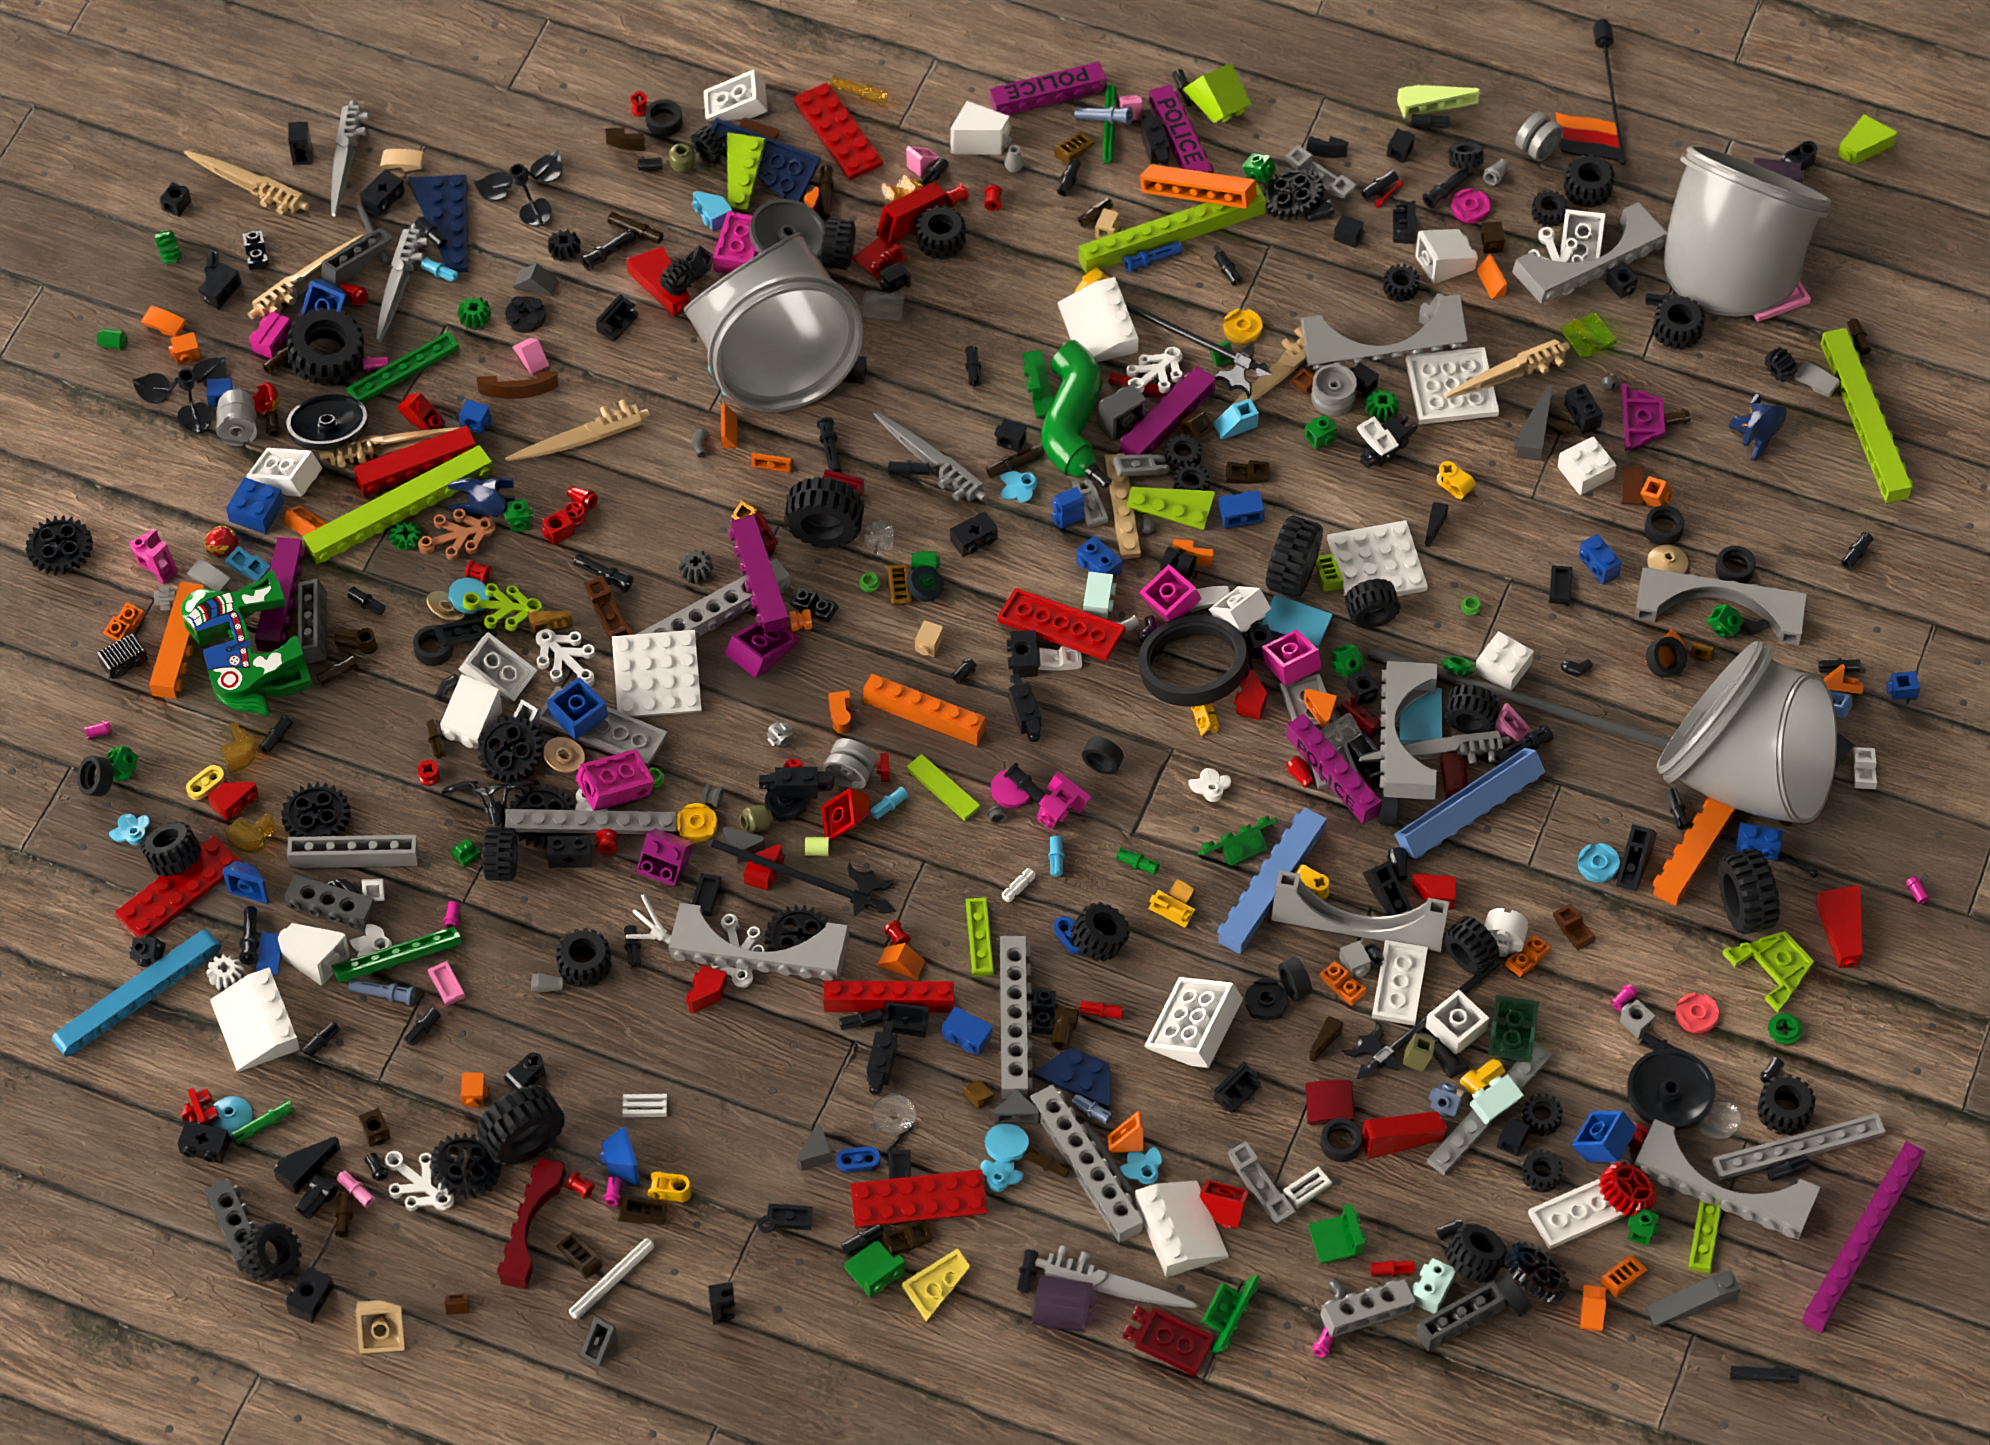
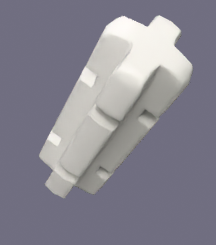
M1027 868L1022 873L1023 875H1019L1009 885L1010 888H1006L1002 892V898L1006 902H1011L1015 898L1014 895L1017 896L1028 885V882L1035 878V872L1032 869Z

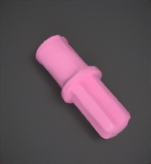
M347 1171L339 1174L337 1181L350 1194H353L365 1208L370 1207L374 1203L375 1197L363 1187L362 1182H357Z

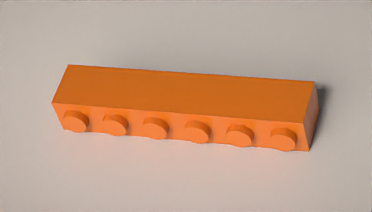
M1150 164L1140 175L1142 193L1246 209L1257 197L1254 179Z
M186 582L179 583L149 683L152 696L176 699L178 692L182 691V678L184 674H187V661L189 657H192V644L195 639L185 627L181 607L183 601L190 593L199 589H205L204 585Z
M871 673L863 688V703L974 746H978L986 731V717Z
M1709 797L1706 799L1703 805V812H1698L1693 820L1694 826L1692 829L1688 828L1683 836V843L1676 845L1673 851V858H1668L1663 866L1664 872L1662 875L1658 874L1652 884L1655 886L1654 896L1676 907L1735 816L1737 809Z

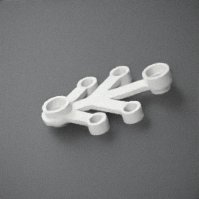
M1544 227L1539 231V241L1546 245L1552 261L1567 262L1572 252L1577 249V240L1569 238L1566 240V248L1559 258L1553 242V229ZM1548 232L1550 235L1545 236L1543 233ZM1569 243H1574L1575 246L1570 247V246H1568V244H1569ZM1535 249L1530 250V251L1528 252V253L1532 252L1533 254L1537 255L1538 257L1547 259V258H1545V257H1543V256H1540L1539 251H1537V250H1535ZM1575 255L1572 257V263H1575V260H1580L1581 262H1584V259L1581 255ZM1572 289L1570 292H1568V293H1566V294L1563 293L1562 295H1568V294H1570L1574 289Z
M1169 347L1165 350L1164 354L1139 356V366L1129 365L1127 367V376L1132 377L1128 381V385L1132 383L1142 394L1144 386L1158 375L1159 392L1168 393L1170 391V382L1167 380L1165 368L1169 365L1171 366L1172 372L1170 377L1172 382L1179 383L1183 379V374L1178 364L1183 359L1180 349ZM1151 362H1160L1159 364H1151ZM1148 372L1142 378H1135L1139 373Z
M544 629L537 633L536 643L541 647L540 656L537 658V666L540 669L548 668L550 665L548 658L549 649L555 653L553 669L550 671V677L553 682H560L563 679L562 662L578 675V678L580 677L589 687L595 682L593 672L583 669L571 657L577 656L590 659L595 655L594 647L587 644L583 648H567L557 644L570 643L573 646L579 645L582 641L579 632H571L569 635H556L552 630Z
M726 914L721 920L723 930L728 933L730 944L750 950L753 944L761 938L759 928L756 926L750 927L747 931L748 937L740 947L736 932L739 928L737 917L733 914ZM753 932H758L755 936H751ZM755 945L751 950H762V952H765L762 945ZM710 963L712 968L725 971L727 975L731 976L734 985L737 987L746 988L753 981V969L743 970L737 967L735 969L731 966L721 967Z
M391 1151L386 1155L385 1162L387 1168L393 1171L398 1170L414 1183L404 1185L394 1183L390 1185L389 1194L392 1198L397 1199L402 1194L426 1192L430 1195V1197L416 1198L415 1196L407 1197L405 1200L407 1210L415 1211L421 1206H434L437 1210L445 1211L453 1206L454 1196L453 1194L448 1195L447 1188L440 1190L442 1183L438 1184V1190L431 1185V1169H429L431 1161L429 1160L427 1163L422 1162L425 1158L430 1159L431 1154L423 1153L419 1157V1162L422 1166V1177L404 1164L403 1156L400 1152ZM393 1161H398V1162H399V1163H397V1164H395V1165H392V1164H391ZM394 1189H399V1192L393 1193L392 1191ZM441 1199H446V1200H447V1201L444 1202V1203H440V1200H441ZM411 1201L416 1202L413 1206L408 1205V1203Z

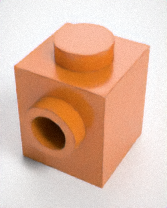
M194 332L171 338L172 346L169 347L171 358H176L177 365L188 364L201 359Z
M1648 476L1640 494L1647 505L1657 507L1666 506L1667 503H1670L1673 492L1667 481Z
M462 1073V1106L469 1108L484 1106L485 1098H489V1085H486L484 1073Z

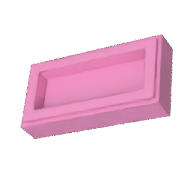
M448 961L427 969L445 1006L466 998Z

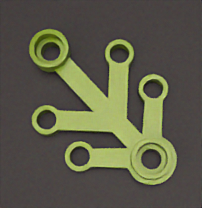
M487 584L485 594L488 597H495L499 601L482 600L474 592H468L463 597V606L468 611H473L477 608L498 609L494 614L485 617L484 625L489 629L495 628L497 621L511 612L517 611L520 613L514 617H508L505 622V628L509 631H514L517 629L518 623L528 617L529 611H543V606L539 600L535 598L527 599L513 585L507 587L505 595L498 589L496 584ZM510 599H516L519 603H514Z

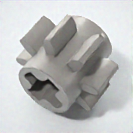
M160 585L159 590L154 591L155 606H160L161 611L171 610L177 593L176 590H171L170 585Z
M779 721L775 722L768 728L767 735L769 738L767 740L773 747L775 745L785 747L793 739V733L791 732L793 729L787 722L785 724Z

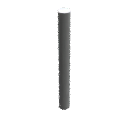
M358 204L356 208L369 234L375 231V228L364 205ZM383 249L378 255L383 265L388 266L391 262L385 249Z
M1088 1122L1082 1123L1087 1131L1088 1139L1090 1142H1095L1099 1150V1156L1101 1159H1106L1110 1172L1113 1176L1116 1175L1124 1193L1131 1194L1133 1192L1132 1187Z

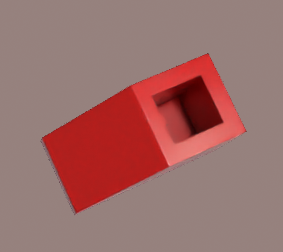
M421 392L409 394L397 407L410 424L421 430L440 429L446 423Z
M1250 669L1247 677L1245 676L1241 682L1240 688L1242 690L1241 693H1236L1234 704L1236 705V714L1260 721L1266 705L1267 692L1254 670Z
M254 782L222 783L208 796L210 807L226 821H229L233 817L238 816L246 805L253 803L259 794Z
M780 844L755 853L758 856L783 864L785 854L782 853V845ZM748 861L743 873L744 884L768 891L771 883L774 884L776 882L778 872Z
M1426 873L1413 874L1412 889L1425 902H1427L1428 898L1449 901L1448 909H1454L1456 877L1428 875Z
M701 966L699 973L696 972L694 975L693 990H689L686 997L689 1012L695 1013L721 1001L727 985V973L725 971Z

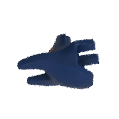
M1755 394L1750 403V414L1733 417L1729 423L1731 429L1745 434L1743 439L1745 446H1749L1752 440H1755V447L1751 455L1752 461H1756L1764 453L1771 437L1783 426L1787 415V410L1783 406L1760 404L1762 399L1759 394Z
M487 477L483 481L460 479L450 482L448 489L469 493V502L450 504V510L455 511L460 508L465 511L466 515L485 514L498 517L504 511L507 502L515 500V496L502 495L499 489L514 488V480L512 478L497 477L492 479V477Z

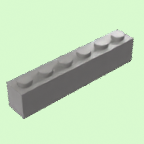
M416 835L288 837L287 858L290 868L418 866L419 847Z

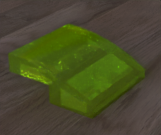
M1595 311L1581 320L1576 318L1560 328V331L1581 358L1592 356L1617 343L1615 337Z

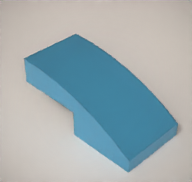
M239 546L225 560L226 565L257 582L271 568L257 555L251 556Z

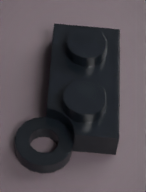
M769 1204L767 1216H762L758 1220V1229L762 1233H770L775 1227L811 1230L813 1206ZM766 1221L771 1223L769 1227H764L762 1224Z

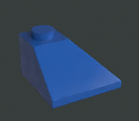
M322 279L312 280L308 287L301 315H307L309 310L314 309V311H317L318 308L324 307L325 310L334 308L337 312L342 311L347 294L335 284Z
M237 861L224 867L223 875L228 893L268 904L269 898L265 882L256 867L247 862L241 863Z
M622 1127L602 1143V1152L599 1153L602 1166H607L610 1174L635 1186L640 1185L638 1165L626 1127Z

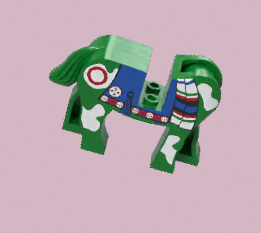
M274 570L267 572L258 582L249 584L237 592L209 589L196 590L186 597L181 607L185 627L200 646L225 638L230 640L229 642L203 650L211 685L217 700L234 710L255 713L265 717L270 715V708L266 697H283L312 688L311 678L297 636L291 637L282 647L275 651L264 654H254L252 652L244 619L257 611L286 607L285 599Z

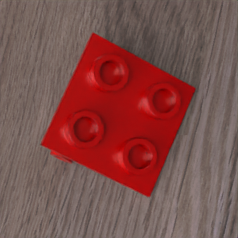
M878 236L856 254L852 260L880 281L881 271L899 261L903 263L907 257L902 253L903 247L900 244L892 246L881 236Z

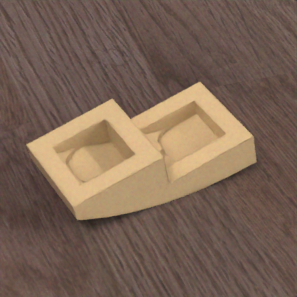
M412 149L384 150L380 166L383 170L399 167L404 172L422 169L425 153Z

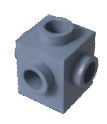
M1440 1082L1430 1092L1428 1099L1432 1101L1430 1108L1438 1111L1440 1115L1446 1116L1448 1114L1455 1117L1459 1111L1465 1091L1457 1089L1452 1083Z

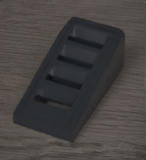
M1438 502L1432 504L1425 539L1427 547H1430L1447 518L1448 504Z

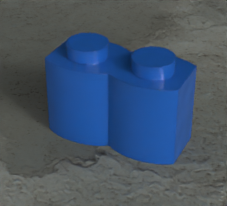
M1078 487L1054 496V502H1052L1053 514L1051 516L1054 524L1059 525L1061 529L1084 520V497Z

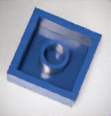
M244 477L226 507L229 522L266 534L284 504L281 489Z
M580 677L547 700L549 715L575 740L608 717L606 702Z
M1591 1111L1572 1146L1586 1162H1618L1628 1143L1632 1140L1637 1127L1623 1111Z

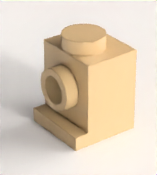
M1103 209L1095 225V238L1100 239L1119 231L1121 222L1118 221L1120 217L1118 212Z

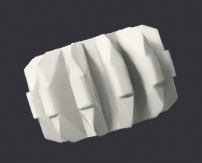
M223 953L222 958L215 957L214 962H209L207 977L212 986L216 985L218 990L222 987H225L226 990L229 986L241 980L242 975H244V968L240 960H235L233 955L226 958V955Z

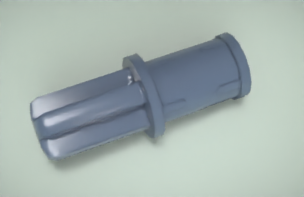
M1077 1094L1072 1100V1105L1087 1113V1117H1093L1106 1126L1113 1119L1114 1114L1099 1106L1096 1101L1091 1102Z

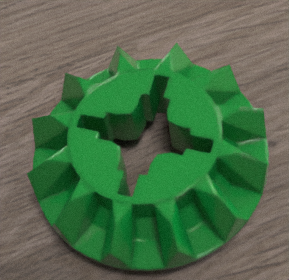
M404 521L402 524L396 523V526L391 529L389 537L392 545L397 549L410 550L418 546V542L422 538V531L419 525H415L413 521L411 523ZM405 531L408 532L407 540L403 536Z
M1458 656L1443 658L1441 664L1449 673L1461 676H1469L1475 670L1474 665L1469 660Z
M1787 1013L1777 1014L1772 1017L1767 1029L1770 1038H1773L1776 1044L1782 1043L1785 1046L1791 1043L1795 1044L1803 1033L1801 1022L1795 1016ZM1784 1024L1786 1029L1790 1030L1788 1031L1787 1035L1783 1034L1782 1027Z

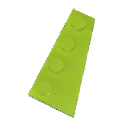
M727 132L728 205L732 210L747 213L749 211L766 142L765 138Z
M1131 487L1125 508L1203 531L1215 491Z

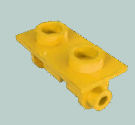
M1212 703L1191 707L1201 736H1204L1207 731H1211V733L1219 731L1220 725L1216 714H1209L1214 712Z
M1159 890L1156 895L1153 894L1149 901L1151 904L1148 908L1184 928L1187 927L1195 911L1194 908Z

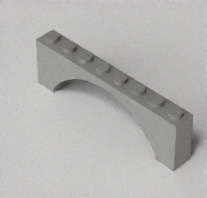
M1638 202L1623 209L1620 219L1623 228L1622 239L1613 250L1604 256L1586 262L1568 263L1544 259L1530 252L1516 259L1512 273L1542 304L1546 301H1552L1557 296L1563 293L1566 294L1578 286H1583L1593 279L1600 278L1603 274L1608 273L1609 270L1621 263L1628 265L1639 257H1645L1654 250H1660L1665 244L1667 232Z
M1460 294L1439 297L1438 305L1428 322L1410 338L1391 345L1372 346L1352 341L1331 328L1323 320V315L1300 319L1308 367L1313 366V369H1320L1325 364L1330 363L1345 365V361L1352 360L1353 364L1365 362L1364 358L1372 357V361L1384 359V355L1392 354V358L1404 356L1403 352L1411 351L1412 355L1423 353V349L1431 348V352L1443 350V346L1449 345L1451 349L1463 347L1462 343L1467 342Z
M1642 568L1634 619L1655 622L1656 617L1662 612L1681 602L1697 598H1720L1741 604L1758 614L1762 619H1765L1778 636V642L1799 646L1807 594L1800 593L1799 591L1781 590L1775 587L1769 588L1756 584L1750 585L1736 581L1718 580L1717 578L1699 577L1693 574L1687 575L1674 571H1662L1655 568Z
M1387 661L1386 669H1382L1381 680L1385 682V684H1382L1381 697H1385L1381 701V712H1385V714H1381V727H1385V729H1381V742H1384V745H1381L1380 757H1384V760L1380 762V773H1384V775H1380V788H1384V797L1435 800L1436 770L1421 764L1406 751L1397 737L1395 724L1400 714L1411 703L1429 693H1435L1437 664Z
M1279 870L1271 921L1384 942L1389 940L1428 947V950L1441 952L1449 901L1428 898L1427 902L1402 914L1383 917L1363 916L1346 912L1328 904L1304 884L1300 874Z
M680 903L668 948L671 958L678 961L690 960L699 964L712 963L721 967L734 966L743 970L749 968L765 973L771 971L782 975L793 974L800 975L803 978L815 977L825 981H839L849 940L848 925L826 923L825 928L818 934L797 946L772 952L750 951L734 946L718 936L704 920L700 905Z
M1654 1120L1636 1159L1635 1168L1640 1167V1171L1647 1173L1646 1176L1657 1181L1663 1186L1672 1187L1679 1190L1682 1194L1696 1197L1704 1203H1710L1715 1206L1720 1205V1208L1726 1212L1735 1213L1745 1220H1752L1767 1229L1776 1230L1789 1238L1799 1240L1820 1190L1819 1186L1799 1179L1797 1184L1788 1188L1765 1194H1745L1724 1189L1701 1176L1688 1163L1674 1136L1675 1127Z

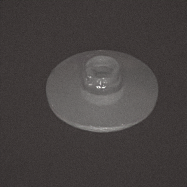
M890 1094L880 1098L872 1110L874 1124L879 1130L887 1134H900L907 1131L914 1124L916 1118V1110L913 1103L905 1096L899 1094ZM892 1116L898 1117L897 1119H890Z
M1715 1100L1710 1112L1698 1123V1127L1707 1137L1725 1139L1735 1134L1740 1128L1741 1114L1734 1104L1725 1100Z

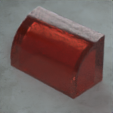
M1442 753L1440 767L1445 799L1447 800L1468 786L1469 783L1465 759L1459 754Z

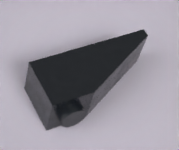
M1632 824L1615 886L1637 891L1655 844L1657 832L1653 829Z
M1389 861L1379 863L1362 872L1372 893L1389 916L1413 910Z
M334 1136L288 1154L284 1159L279 1160L273 1169L276 1180L296 1194L341 1149L339 1139Z

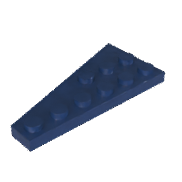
M715 119L711 130H715L716 135L719 134V138L723 140L722 144L726 146V152L727 132L765 138L766 142L757 178L782 199L802 201L821 162L820 157L724 120Z
M466 174L408 177V183L413 190L423 217L431 225H435L437 230L448 240L445 246L441 243L443 248H438L445 267L457 273L468 272Z

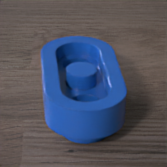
M1061 916L1054 922V934L1069 953L1074 955L1081 954L1078 951L1079 948L1073 946L1075 940L1071 939L1073 919Z
M874 1147L843 1149L836 1156L838 1169L845 1173L874 1170L880 1164V1153ZM867 1159L873 1160L872 1162H866ZM845 1161L851 1162L849 1165L844 1164Z

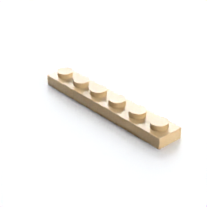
M1125 454L1104 455L1106 474L1112 479L1109 485V493L1120 558H1141L1134 510L1125 508L1130 493L1128 476L1118 477L1113 464L1115 456Z

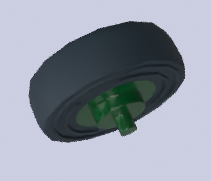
M919 566L912 570L907 578L908 590L920 601L931 602L937 599L943 591L944 583L942 577L931 567Z

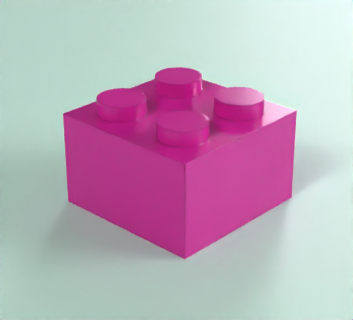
M1170 565L1166 566L1139 592L1144 602L1166 622L1184 617L1202 600L1196 587Z
M1297 629L1262 646L1265 666L1285 686L1322 669L1318 649Z

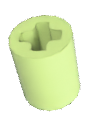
M805 837V856H829V837Z

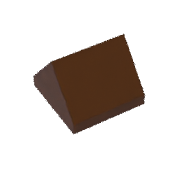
M469 1294L447 1295L445 1298L446 1315L469 1313Z

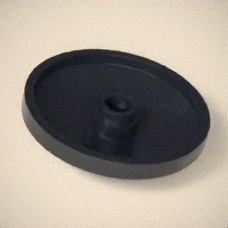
M339 394L321 395L303 401L290 412L287 418V430L291 440L301 447L312 450H331L346 446L357 440L368 426V416L364 405L355 398Z
M1659 1049L1644 1055L1632 1067L1627 1082L1628 1100L1636 1114L1650 1125L1653 1124L1654 1120H1658L1675 1127V1130L1687 1129L1701 1122L1710 1112L1716 1092L1715 1082L1708 1067L1699 1058L1678 1049Z

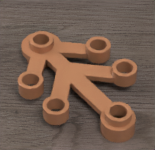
M456 509L453 512L454 520L458 523L464 522L471 525V527L465 528L447 521L444 515L438 514L434 517L435 527L444 528L451 531V533L434 538L429 536L422 537L418 542L419 551L422 554L429 555L434 552L435 546L456 540L445 551L447 559L455 560L468 536L475 534L473 540H469L465 544L466 552L468 554H475L482 539L491 536L495 531V522L487 517L476 519L466 515L463 509Z

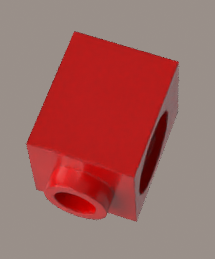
M564 509L542 519V534L553 545L575 535L574 523Z

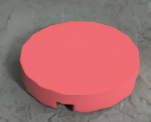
M1693 992L1679 1000L1675 1016L1678 1024L1684 1030L1702 1034L1715 1027L1719 1018V1008L1710 996Z

